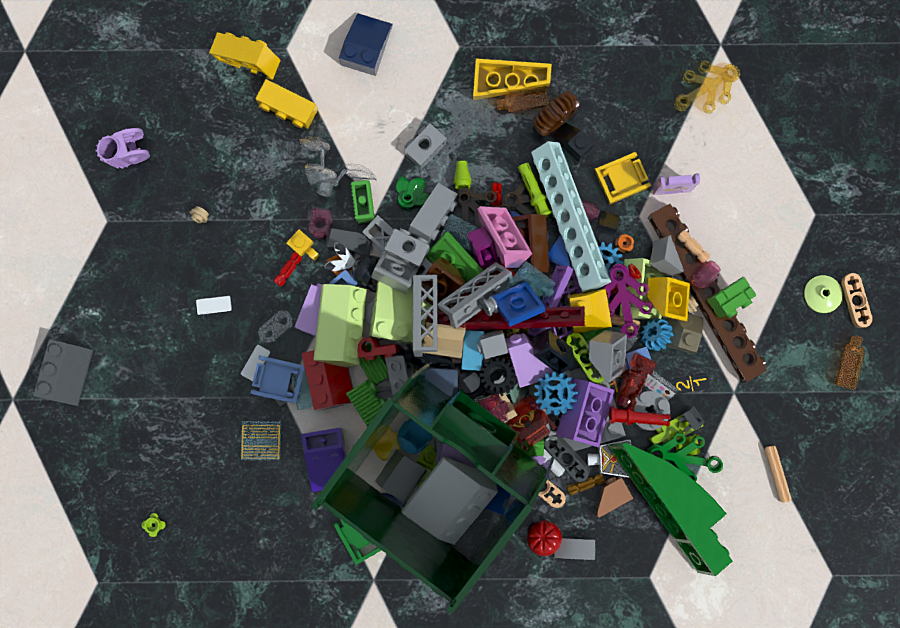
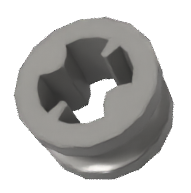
M489 296L488 300L483 299L481 301L482 307L488 316H491L492 312L498 313L497 303L492 296Z

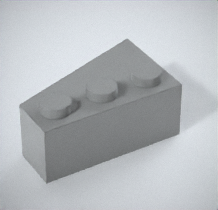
M438 183L410 224L408 230L411 233L410 236L415 239L421 237L428 241L427 244L430 245L432 240L434 241L438 236L440 227L444 226L449 218L447 216L450 211L453 212L456 208L458 194Z

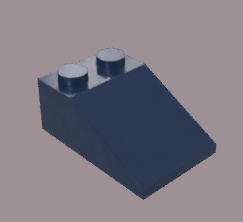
M357 13L339 55L340 65L376 76L393 24Z

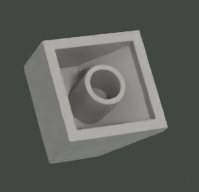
M605 330L588 343L589 360L606 382L613 381L625 371L627 334Z

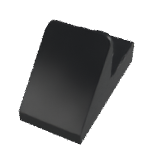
M601 210L594 233L598 246H601L602 242L605 243V246L612 243L618 228L619 215Z

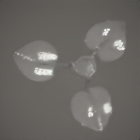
M308 136L299 138V144L303 148L321 153V165H305V175L310 185L319 182L318 194L331 196L333 187L338 185L339 180L344 174L355 179L377 180V177L371 170L360 164H346L345 169L336 178L334 171L324 167V150H330V144L319 137Z

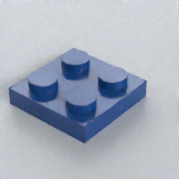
M527 282L492 296L497 303L499 313L509 327L545 312V305Z

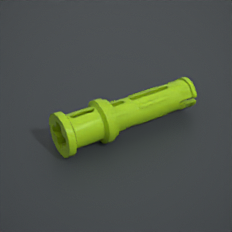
M529 163L520 165L518 170L530 194L531 206H534L537 214L546 215V218L553 214L552 210L548 207L546 196L539 189Z

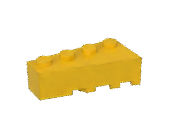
M476 59L473 100L549 87L552 64Z

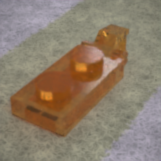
M547 86L510 92V94L505 95V99L497 100L496 104L498 110L508 109V112H518L545 107L550 101Z
M852 336L850 344H846L834 385L850 390L856 389L865 356L864 348H861L863 337Z

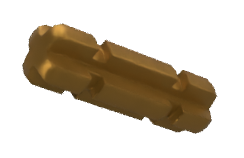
M599 473L594 475L593 478H587L583 482L568 485L567 490L570 495H574L578 491L582 492L595 487V485L604 484L605 480L603 475Z

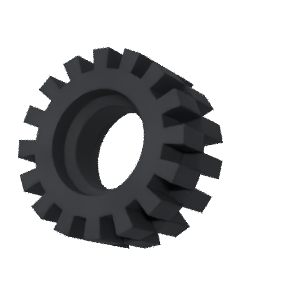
M495 358L496 361L490 359L489 363L485 362L483 364L484 368L481 367L480 369L481 385L490 395L493 393L494 396H497V394L504 396V393H510V389L513 390L514 384H516L515 369L504 358H502V361L499 358ZM495 371H502L506 377L502 383L497 384L491 381V374Z

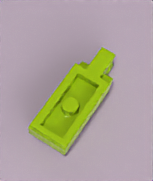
M682 414L672 419L669 427L662 426L656 429L658 434L650 437L649 440L652 445L660 442L664 444L672 439L673 434L677 431L682 432L686 436L694 430L693 428L688 431L684 430L689 425V422L687 420L678 421L683 416ZM681 435L677 436V437H676V440L682 438V436H681Z

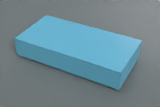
M465 330L462 370L480 371L481 367H483L484 353H479L477 343L480 342L479 336L485 334L484 331Z

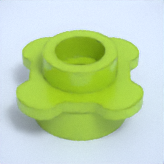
M156 513L151 514L149 519L142 522V528L151 537L157 536V533L166 526L165 522L161 521Z

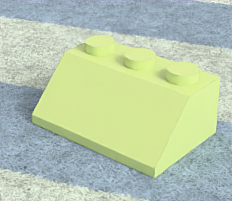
M624 259V265L627 268L632 263L640 271L641 278L635 279L639 283L644 282L648 284V278L665 277L663 273L650 265V260ZM630 285L629 287H627L628 291H630L632 294L637 296L642 301L650 302V300L647 298V294L641 296L637 294L636 289H634ZM643 286L639 287L642 292L646 291ZM630 302L633 319L653 321L654 317L662 318L654 305L649 314H643L638 307ZM620 304V316L624 317L622 305ZM643 305L645 310H649L647 305Z

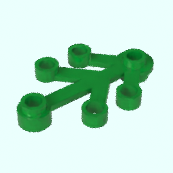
M677 431L673 434V438L663 445L653 444L646 451L652 455L654 451H659L660 453L656 455L663 460L674 461L681 471L688 476H694L693 480L695 482L697 481L696 474L690 471L685 463L707 466L708 470L712 473H718L723 469V462L718 456L704 458L687 455L696 448H701L705 445V440L701 435H695L692 438V442L675 453L668 452L677 444H683L686 440L685 435ZM679 435L683 437L680 441L676 440V437ZM697 439H702L700 444L695 443ZM716 460L717 464L711 465V462Z

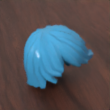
M412 419L404 422L397 435L399 447L409 454H418L433 440L432 434Z

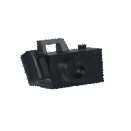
M402 340L397 341L396 345L402 349L404 358L418 370L427 363L429 364L426 353H422V357L414 356L413 343L411 341L408 343Z

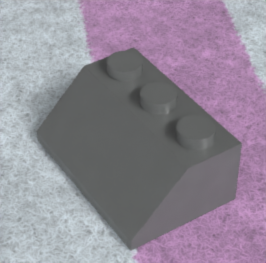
M49 339L33 396L78 406L94 350Z

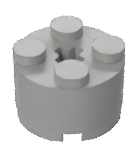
M655 391L637 394L628 405V408L637 412H647L645 408L651 407L652 413L670 414L668 400L662 394ZM632 423L638 429L646 431L662 427L661 425Z

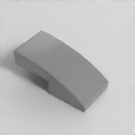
M562 538L559 549L554 553V558L595 560V539Z

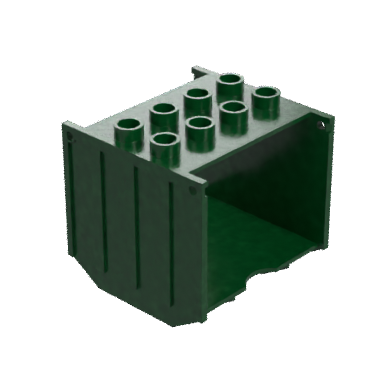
M427 363L413 374L392 398L389 397L311 504V507L315 510L321 505L326 507L335 517L343 520L368 542L377 546L394 559L402 568L423 581L436 594L449 601L450 603L446 610L453 614L534 508L532 504L548 480L554 458L551 457L544 464L540 465L516 447L514 444L520 432L513 430L463 392L464 390L460 389L453 398L449 397L425 379V374L430 366ZM400 411L438 440L461 452L478 470L516 497L504 513V516L502 515L471 556L470 560L448 543L437 539L402 514V508L355 473Z

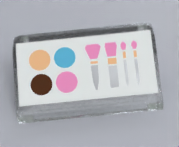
M649 367L643 369L637 378V381L647 389L662 394L668 401L679 391L678 388Z

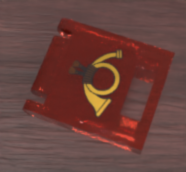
M531 395L514 406L517 416L505 422L513 430L520 432L516 441L524 451L527 450L525 443H523L525 440L532 447L550 434L549 429L546 427L547 424L553 430L557 428L544 410L540 409L539 404L535 402Z

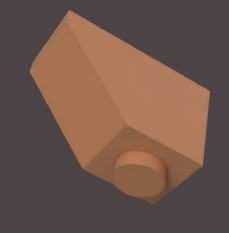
M613 476L605 481L606 485L602 486L595 510L597 517H601L633 499L621 477L616 479Z

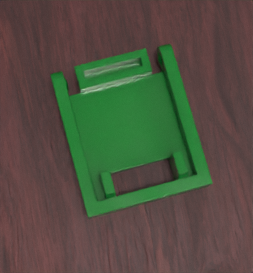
M340 519L344 526L342 528L338 522L333 523L355 565L381 551V549L376 548L363 556L360 549L370 542Z

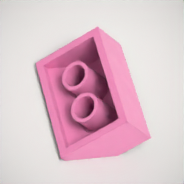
M480 206L478 208L479 222L482 227L486 228L493 240L501 263L505 268H519L532 255V252L508 210L500 207Z

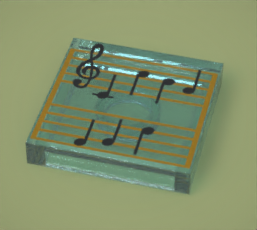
M242 421L241 460H281L282 421Z

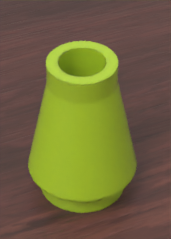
M467 161L456 162L453 184L457 190L462 188L469 189L472 184Z

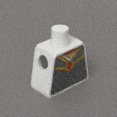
M624 440L614 443H627L631 445V440ZM609 444L597 447L598 454H587V465H598L599 473L629 477L608 448Z

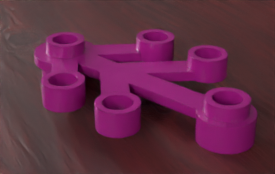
M615 264L610 269L611 283L602 289H606L608 299L611 296V290L616 284L618 285L619 292L608 305L611 311L610 318L615 314V309L621 302L625 320L621 332L627 334V338H633L638 332V325L633 322L630 302L638 307L643 314H649L653 305L649 301H642L628 291L626 283L636 289L637 294L641 296L647 294L649 286L644 282L639 283L629 275V269L624 264ZM617 270H621L623 275H618ZM643 286L646 291L642 292L639 287ZM643 305H647L649 310H645ZM628 326H632L634 330H629Z

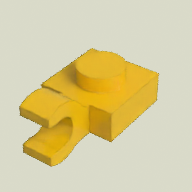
M298 230L287 242V245L301 255V257L306 253L311 259L316 261L320 256L311 248L314 242L301 230Z

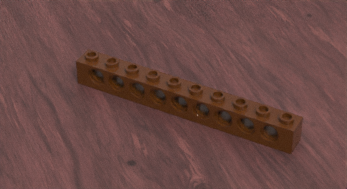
M670 203L648 216V220L659 239L671 235L684 269L683 272L679 273L684 282L690 283L691 295L697 301L699 309L741 382H748L767 371L765 368L766 363L755 351L757 349L756 345L747 337V330L743 323H739L736 318L737 314L729 319L726 316L720 319L708 303L707 299L710 297L704 294V288H709L712 291V296L721 291L717 285V277L714 273H710L707 267L708 262L702 263L697 258L698 256L694 255L685 246V243L683 247L676 245L675 239L683 230L689 233V229L685 223L682 224L677 208L672 207ZM666 222H671L674 225V230L667 229ZM685 255H690L693 258V263H687ZM695 271H699L702 274V280L695 278ZM724 321H728L731 324L730 330L724 328ZM735 337L740 340V347H736L733 344ZM744 354L750 357L749 364L744 363Z

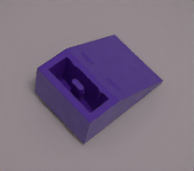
M342 428L301 434L312 492L322 491L346 457Z

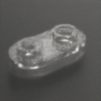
M286 311L277 312L260 327L258 332L259 338L265 343L275 342L291 328L293 324L292 316ZM282 318L287 319V322L284 325L280 323ZM267 331H272L271 337L266 336Z

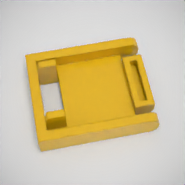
M636 152L594 170L609 205L651 187L650 183L641 184L646 182L648 177L640 159L631 162V159L637 157ZM607 175L614 187L612 192H609L603 178Z

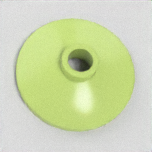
M816 276L809 280L805 286L804 299L807 305L816 312H831L842 301L841 286L830 276ZM823 290L828 292L827 297L823 295Z

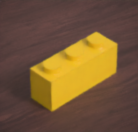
M267 79L256 97L259 108L266 112L271 110L280 119L285 120L287 118L292 121L293 125L299 128L305 127L308 129L318 111L315 103Z

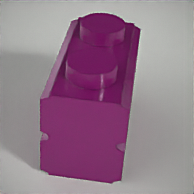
M485 227L468 233L467 237L474 258L483 270L495 262L500 264L493 240Z

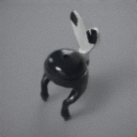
M336 242L334 250L341 259L329 261L324 267L330 271L344 270L352 267L353 279L360 286L376 293L377 286L373 285L371 276L380 257L362 255L355 261L346 247Z

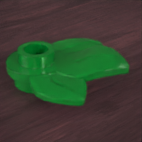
M403 176L399 178L396 184V191L399 194L398 204L402 208L410 209L415 205H424L430 196L424 193L425 180L423 178H414L409 182Z

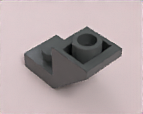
M329 228L325 247L334 250V244L337 242L352 253L361 256L370 254L372 241L367 236L357 232Z

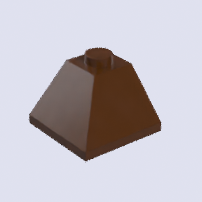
M443 257L434 261L425 274L437 275V304L466 284L457 268ZM422 281L423 289L428 292L433 287V281ZM427 297L425 300L433 305V302ZM450 303L447 307L450 308L453 303Z

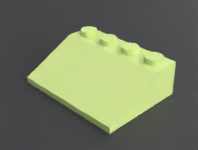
M378 281L369 336L396 341L402 340L404 342L411 341L413 343V284H411L408 292L404 294ZM426 300L422 302V307L426 310L432 306ZM427 317L422 320V325L424 327L426 325Z

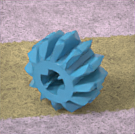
M654 317L653 321L647 320L648 325L642 326L644 331L640 332L642 343L650 350L659 351L661 348L666 349V344L671 343L670 337L674 336L671 332L672 326L664 319Z

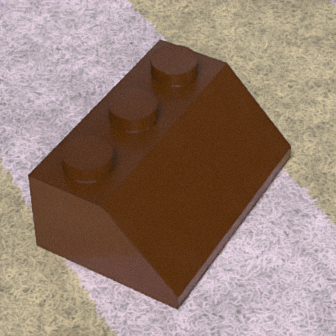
M527 214L512 217L532 255L519 268L511 269L516 275L549 273L546 215Z

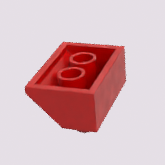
M315 350L301 353L315 411H323L352 403L346 393L353 389L348 367L315 361Z

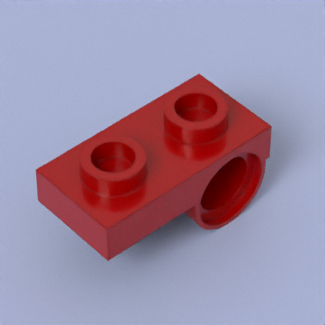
M369 336L359 341L357 353L358 358L365 357V360L377 359V355H384V358L394 357L395 353L401 351V348L397 347L396 344L380 346V342L376 337ZM366 341L371 342V344H372V350H371V351H369V350L366 349V347H365Z

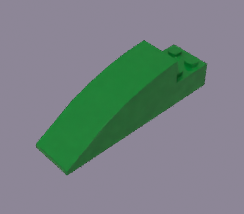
M627 443L608 445V448L697 573L717 576L733 562L729 556L728 549L720 544L718 535L710 529L727 513L707 491L666 460Z

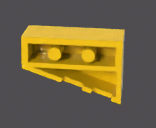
M217 32L209 52L220 62L237 68L241 66L250 68V72L257 74V71L262 72L271 80H273L281 61L267 47L265 42L261 40L251 41L244 36L238 38L228 32L225 34Z

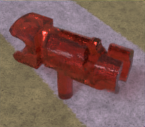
M635 353L629 364L632 368L629 372L625 370L619 375L625 378L617 394L615 403L634 410L637 404L635 398L640 397L648 377L647 375H652L657 363Z

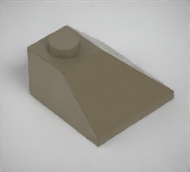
M689 313L687 321L663 316V319L672 326L671 332L674 335L670 337L671 343H667L666 347L689 354L697 353L702 337L703 318Z

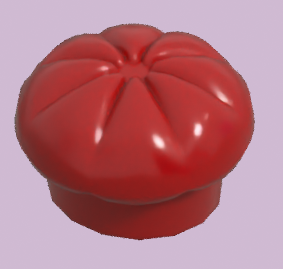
M538 521L529 528L527 533L529 548L539 556L554 554L562 542L560 529L551 521Z

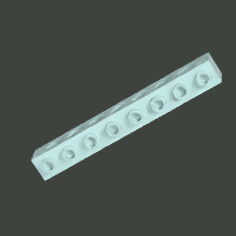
M548 141L531 152L534 158L533 161L538 169L540 180L544 185L546 197L552 207L553 216L556 218L559 226V232L563 237L565 249L570 256L572 268L577 275L578 284L582 292L594 291L611 283V279L560 143Z

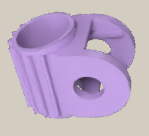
M139 128L125 129L114 133L112 136L107 135L102 137L98 145H96L97 156L100 157V160L116 168L120 167L123 169L131 164L143 162L150 157L147 150H140V148L137 149L135 141L142 139L144 136L143 130ZM117 148L115 156L112 157L113 151Z

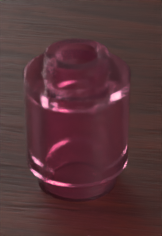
M581 199L588 221L592 223L593 219L597 220L600 209H597V204Z
M711 260L704 262L692 274V283L699 289H706L719 276L720 267Z

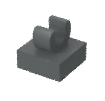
M695 406L687 409L678 420L679 422L683 420L689 422V425L684 428L685 431L691 428L695 431L704 424V420Z

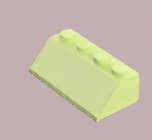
M322 285L314 351L315 361L346 368L359 365L360 358H358L357 350L358 343L362 339L367 289L352 285Z

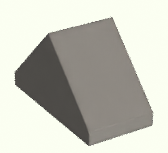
M671 235L653 242L650 265L667 277L684 271Z

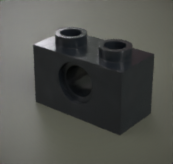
M549 328L533 337L534 356L553 371L561 374L574 367L573 348Z

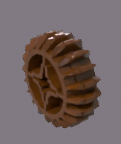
M570 91L563 92L536 115V118L533 120L535 129L543 136L549 135L576 112L580 102Z

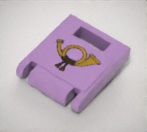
M695 173L693 176H672L667 178L666 183L665 177L660 176L652 186L653 195L691 192L700 183V175Z

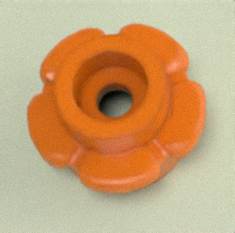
M622 234L616 239L615 245L620 252H630L633 249L634 240L631 236Z

